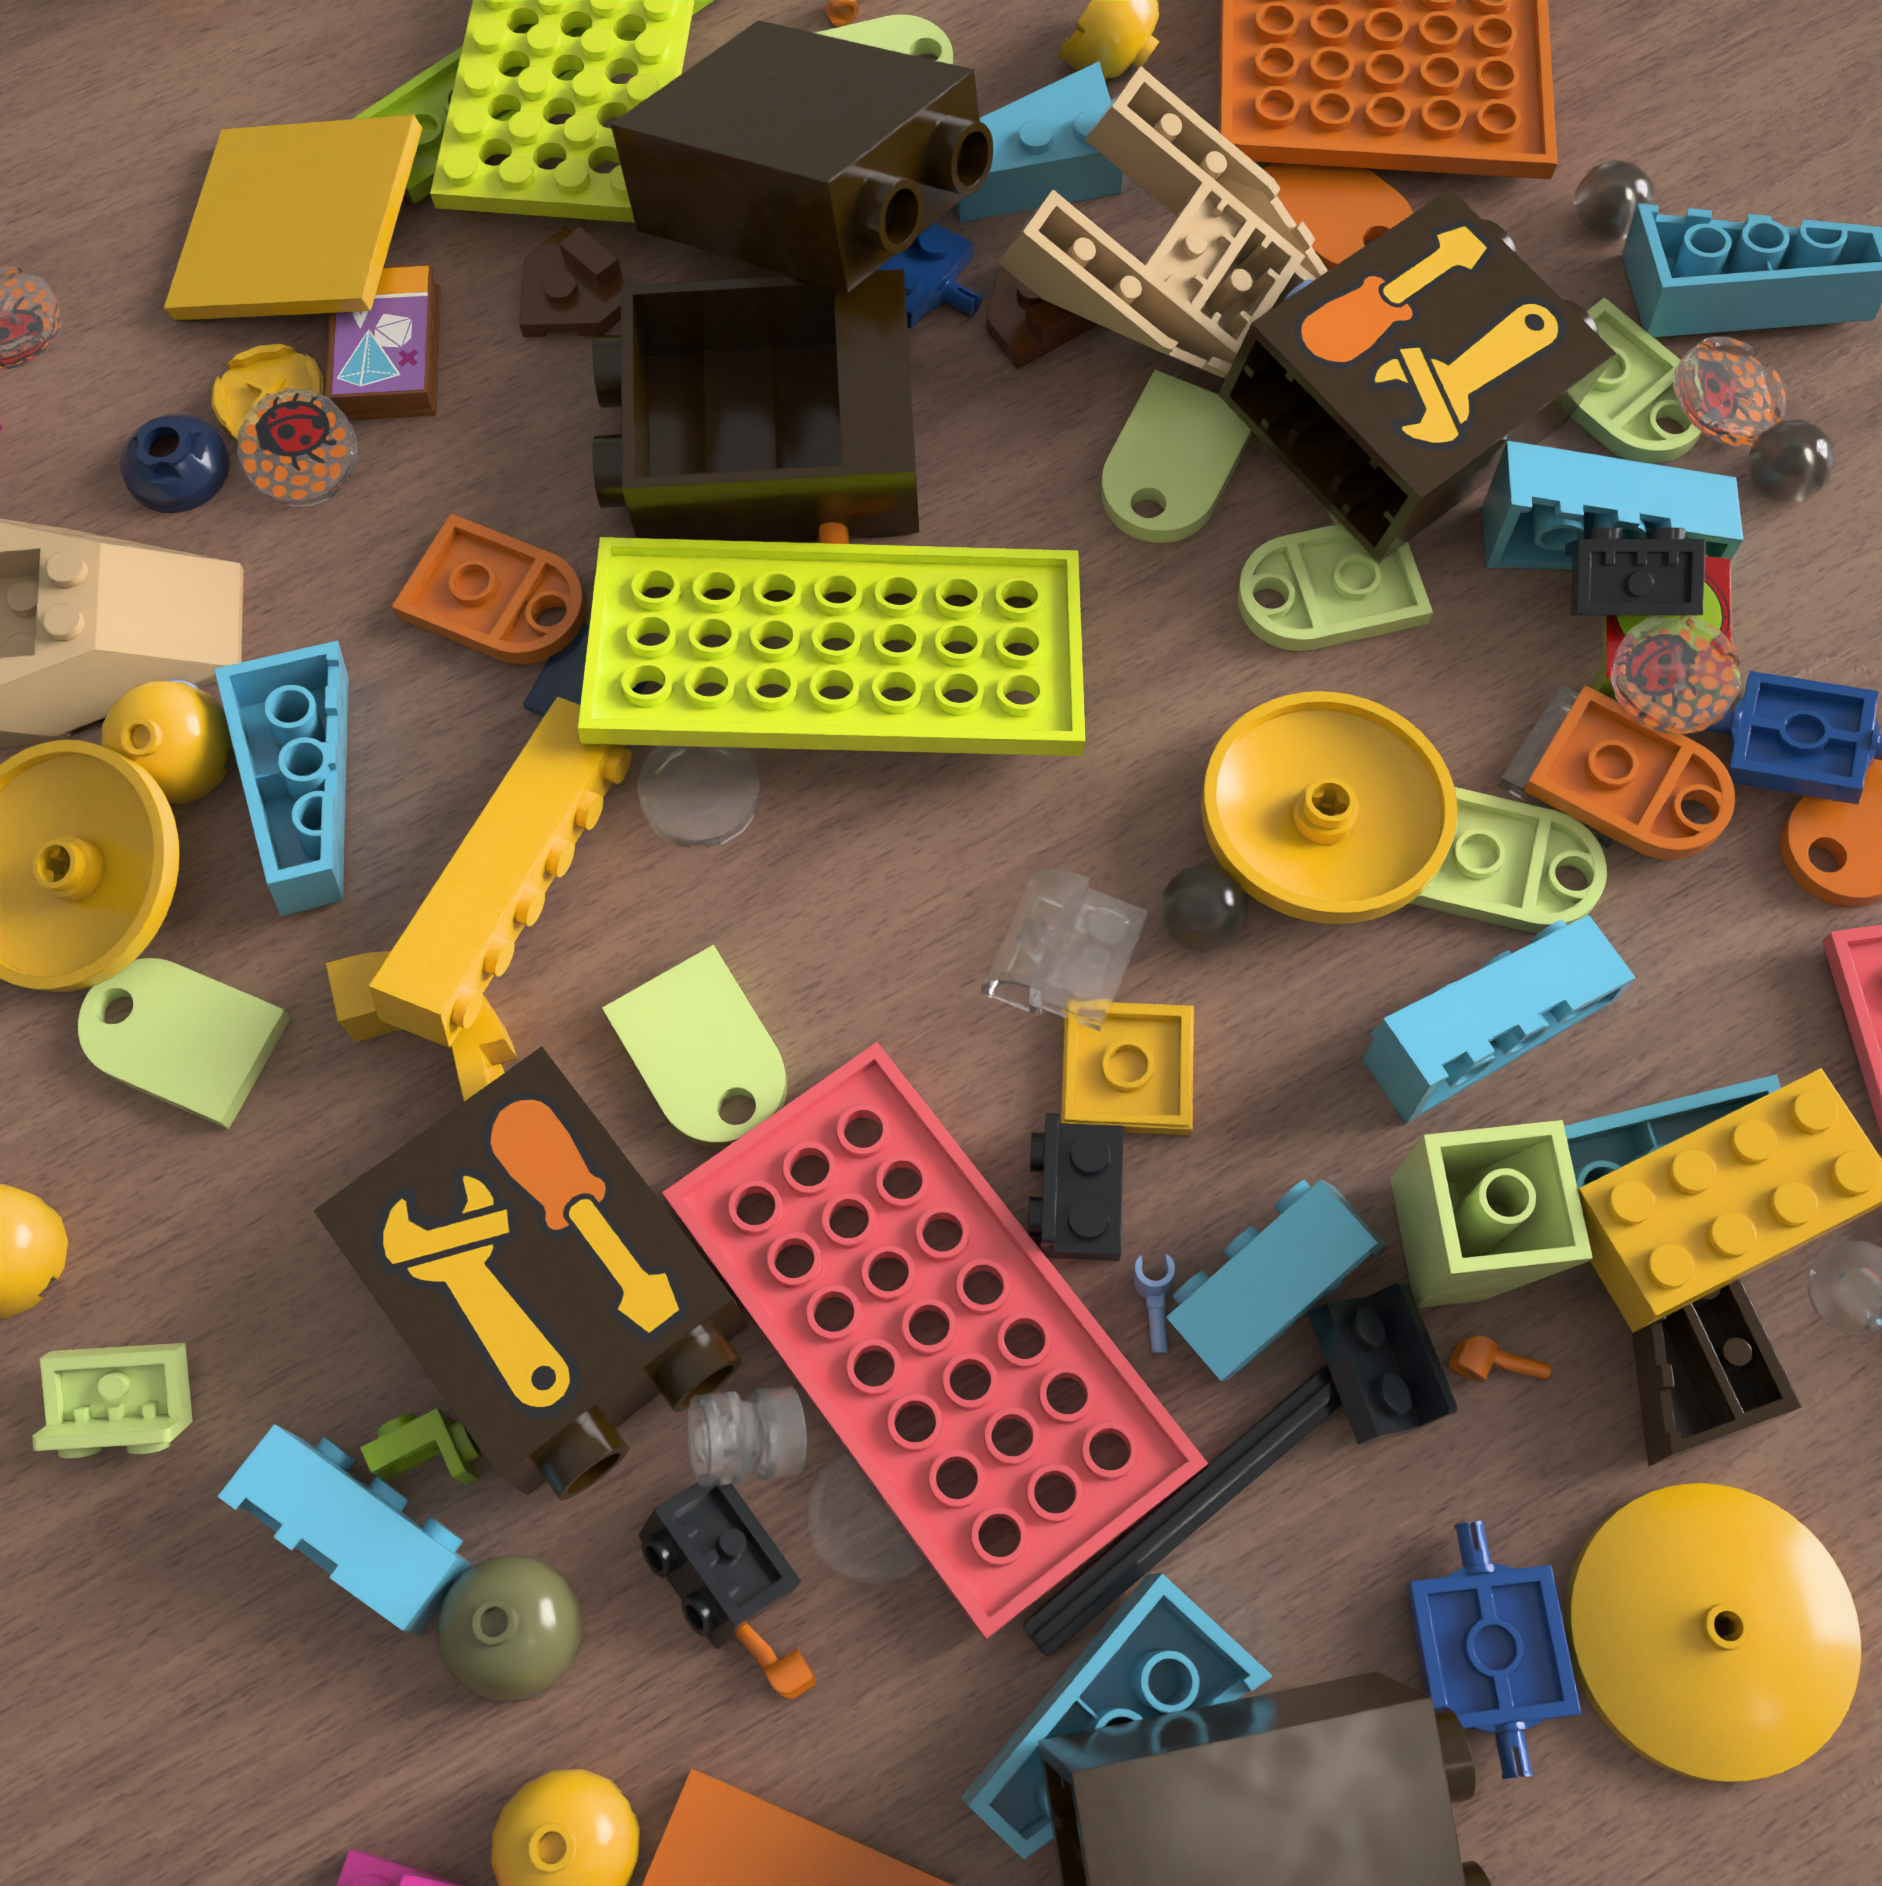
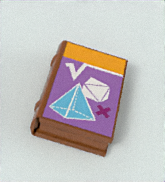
M432 264L384 266L371 311L330 313L326 373L323 375V382L325 384L324 407L327 413H334L337 421L436 416L441 287L439 283L435 284Z

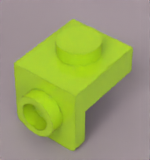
M438 1408L416 1418L415 1414L397 1417L377 1429V1439L360 1447L370 1472L388 1482L441 1454L451 1476L457 1481L468 1485L479 1479L472 1460L481 1456L479 1447L460 1420L454 1422L453 1418Z

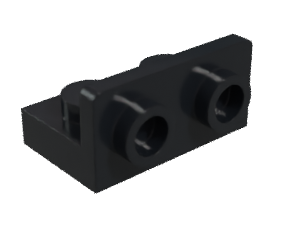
M1623 528L1584 529V539L1565 543V556H1573L1571 616L1703 615L1706 539H1685V528L1646 529V539H1622Z
M1046 1113L1044 1133L1031 1132L1030 1172H1043L1042 1197L1029 1196L1028 1234L1030 1237H1041L1040 1250L1047 1258L1120 1261L1124 1126L1059 1123V1113Z
M1406 1282L1392 1284L1370 1296L1328 1302L1307 1312L1358 1445L1407 1434L1457 1412L1456 1401L1411 1289Z
M721 1468L655 1508L639 1532V1538L642 1542L641 1549L647 1564L656 1575L661 1578H667L682 1600L681 1607L688 1624L700 1636H707L716 1649L727 1644L744 1625L794 1592L801 1583V1580Z

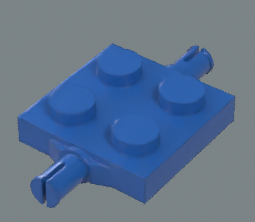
M935 222L920 233L908 249L902 253L895 254L877 269H904L907 328L911 330L926 312L940 304L947 303L966 313L969 317H973L974 312L978 311L982 302L981 294L975 293L956 283L959 274L973 259L974 243Z
M1749 671L1744 696L1736 704L1734 711L1724 709L1723 713L1716 718H1711L1710 712L1714 707H1708L1703 711L1695 709L1693 718L1703 715L1706 718V722L1700 728L1691 726V730L1696 729L1729 735L1728 742L1732 756L1728 773L1732 782L1736 784L1858 804L1863 791L1867 770L1872 765L1874 759L1882 760V735L1880 734V728L1875 716L1879 691Z
M1474 1521L1471 1524L1470 1522L1456 1524L1454 1528L1457 1533L1463 1568L1443 1578L1406 1583L1425 1694L1432 1697L1434 1708L1441 1706L1449 1707L1458 1717L1463 1729L1472 1728L1486 1733H1495L1502 1779L1533 1776L1523 1729H1529L1544 1719L1582 1714L1552 1566L1544 1565L1515 1569L1500 1564H1491L1484 1521Z

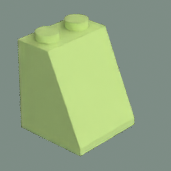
M1563 1120L1423 1135L1390 1178L1411 1291L1418 1308L1483 1301L1593 1259Z

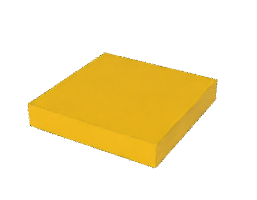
M1065 1000L1061 1123L1124 1126V1133L1191 1136L1193 1130L1194 1006Z

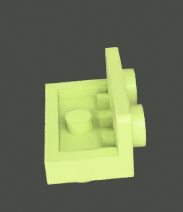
M185 1343L50 1351L40 1358L46 1426L32 1436L33 1451L58 1450L60 1458L71 1459L96 1454L102 1450V1447L126 1446L127 1452L130 1454H148L168 1448L170 1442L193 1422Z

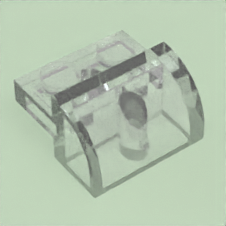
M1046 869L1036 871L1028 880L982 983L981 993L1040 1016L1042 1009H1045L1100 1031L1147 922L1149 911L1090 889V878L1062 870Z

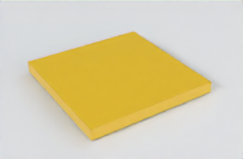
M414 114L221 129L164 305L166 312L174 320L371 311L423 129Z

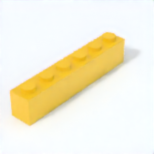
M560 697L555 699L369 985V989L379 1020L450 1048L462 1027L467 1029L475 1022L482 1006L483 992L494 975L500 977L508 968L514 953V942L525 925L532 926L537 921L542 911L545 892L555 876L560 878L567 872L574 856L575 843L584 829L591 830L596 825L602 812L604 796L612 783L619 784L622 782L629 769L632 753L627 748V745L580 744L578 723L581 705Z

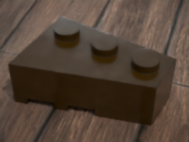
M1741 1279L1700 1298L1634 1333L1632 1332L1648 1467L1769 1423L1802 1408Z

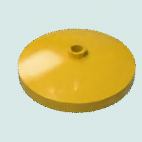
M1312 691L1289 694L1265 702L1244 714L1225 732L1216 745L1208 764L1201 794V815L1208 843L1216 859L1231 879L1246 893L1273 910L1290 917L1322 924H1350L1373 920L1388 915L1414 900L1433 881L1443 865L1452 845L1457 826V798L1452 778L1441 755L1427 737L1412 723L1389 708L1362 697L1338 692Z
M55 740L27 748L13 755L0 765V979L13 985L49 992H72L100 984L124 970L145 950L158 932L171 905L179 871L178 832L171 807L164 792L154 778L132 759L95 743L81 740Z
M1708 1483L1680 1484L1649 1492L1626 1503L1600 1523L1585 1542L1572 1568L1565 1597L1564 1628L1571 1664L1578 1683L1592 1708L1612 1733L1630 1749L1659 1767L1682 1776L1705 1781L1740 1782L1768 1778L1801 1764L1815 1754L1831 1738L1849 1710L1856 1691L1861 1661L1860 1630L1852 1596L1840 1570L1819 1540L1796 1518L1770 1501L1741 1489ZM1715 1618L1724 1619L1727 1625L1728 1634L1723 1636V1639L1715 1631Z

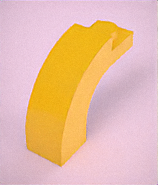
M391 951L364 953L326 963L337 1021L355 1042L403 1030L379 1020L369 989L370 983ZM483 995L482 1006L475 1022L467 1029L462 1027L451 1044L464 1102L505 1073L501 1063L517 1059L513 1043L505 1027Z

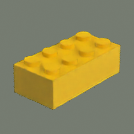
M1820 1068L1580 1187L1578 1193L1593 1257L1590 1262L1634 1333L1881 1206L1882 1159L1823 1069Z

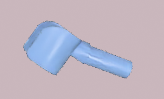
M1165 1254V1277L1161 1280L1153 1281L1146 1278L1142 1272L1143 1262L1141 1255L1135 1263L1133 1284L1136 1292L1146 1299L1151 1354L1168 1353L1165 1318L1166 1296L1170 1293L1173 1286L1175 1265L1173 1259L1168 1254Z

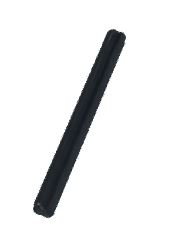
M1327 1363L1025 1620L1023 1627L1034 1645L1046 1656L1052 1655L1338 1409L1342 1402Z

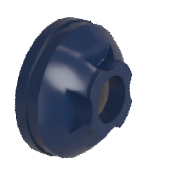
M170 414L147 421L128 438L120 458L121 474L131 495L143 506L161 513L189 511L206 503L222 488L228 476L230 466L229 452L218 433L207 422L187 414ZM173 435L179 438L180 441L177 449L170 455L165 457L149 455L151 444L159 437Z

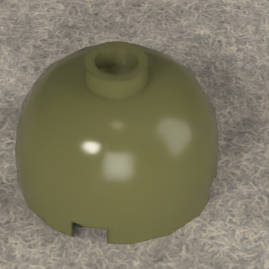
M520 1554L488 1558L464 1571L445 1594L437 1617V1647L450 1675L470 1693L503 1703L532 1699L543 1693L544 1691L542 1690L553 1685L559 1676L564 1675L574 1663L583 1636L582 1608L568 1581L551 1565Z

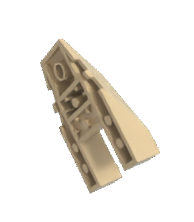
M1140 66L1109 104L1085 138V141L1176 216L1145 263L1140 262L1054 190L1049 193L1025 222L998 260V263L1043 300L1150 348L1226 379L1251 323L1282 303L1286 295L1296 286L1309 279L1316 280L1326 273L1328 269L1311 246L1315 238L1303 220L1297 225L1277 197L1281 188L1275 179Z
M0 519V748L67 740L71 738L72 730L106 718L112 704L128 689L150 681L177 679L189 682L199 689L217 682L214 668L241 663L244 574L241 564L67 528Z

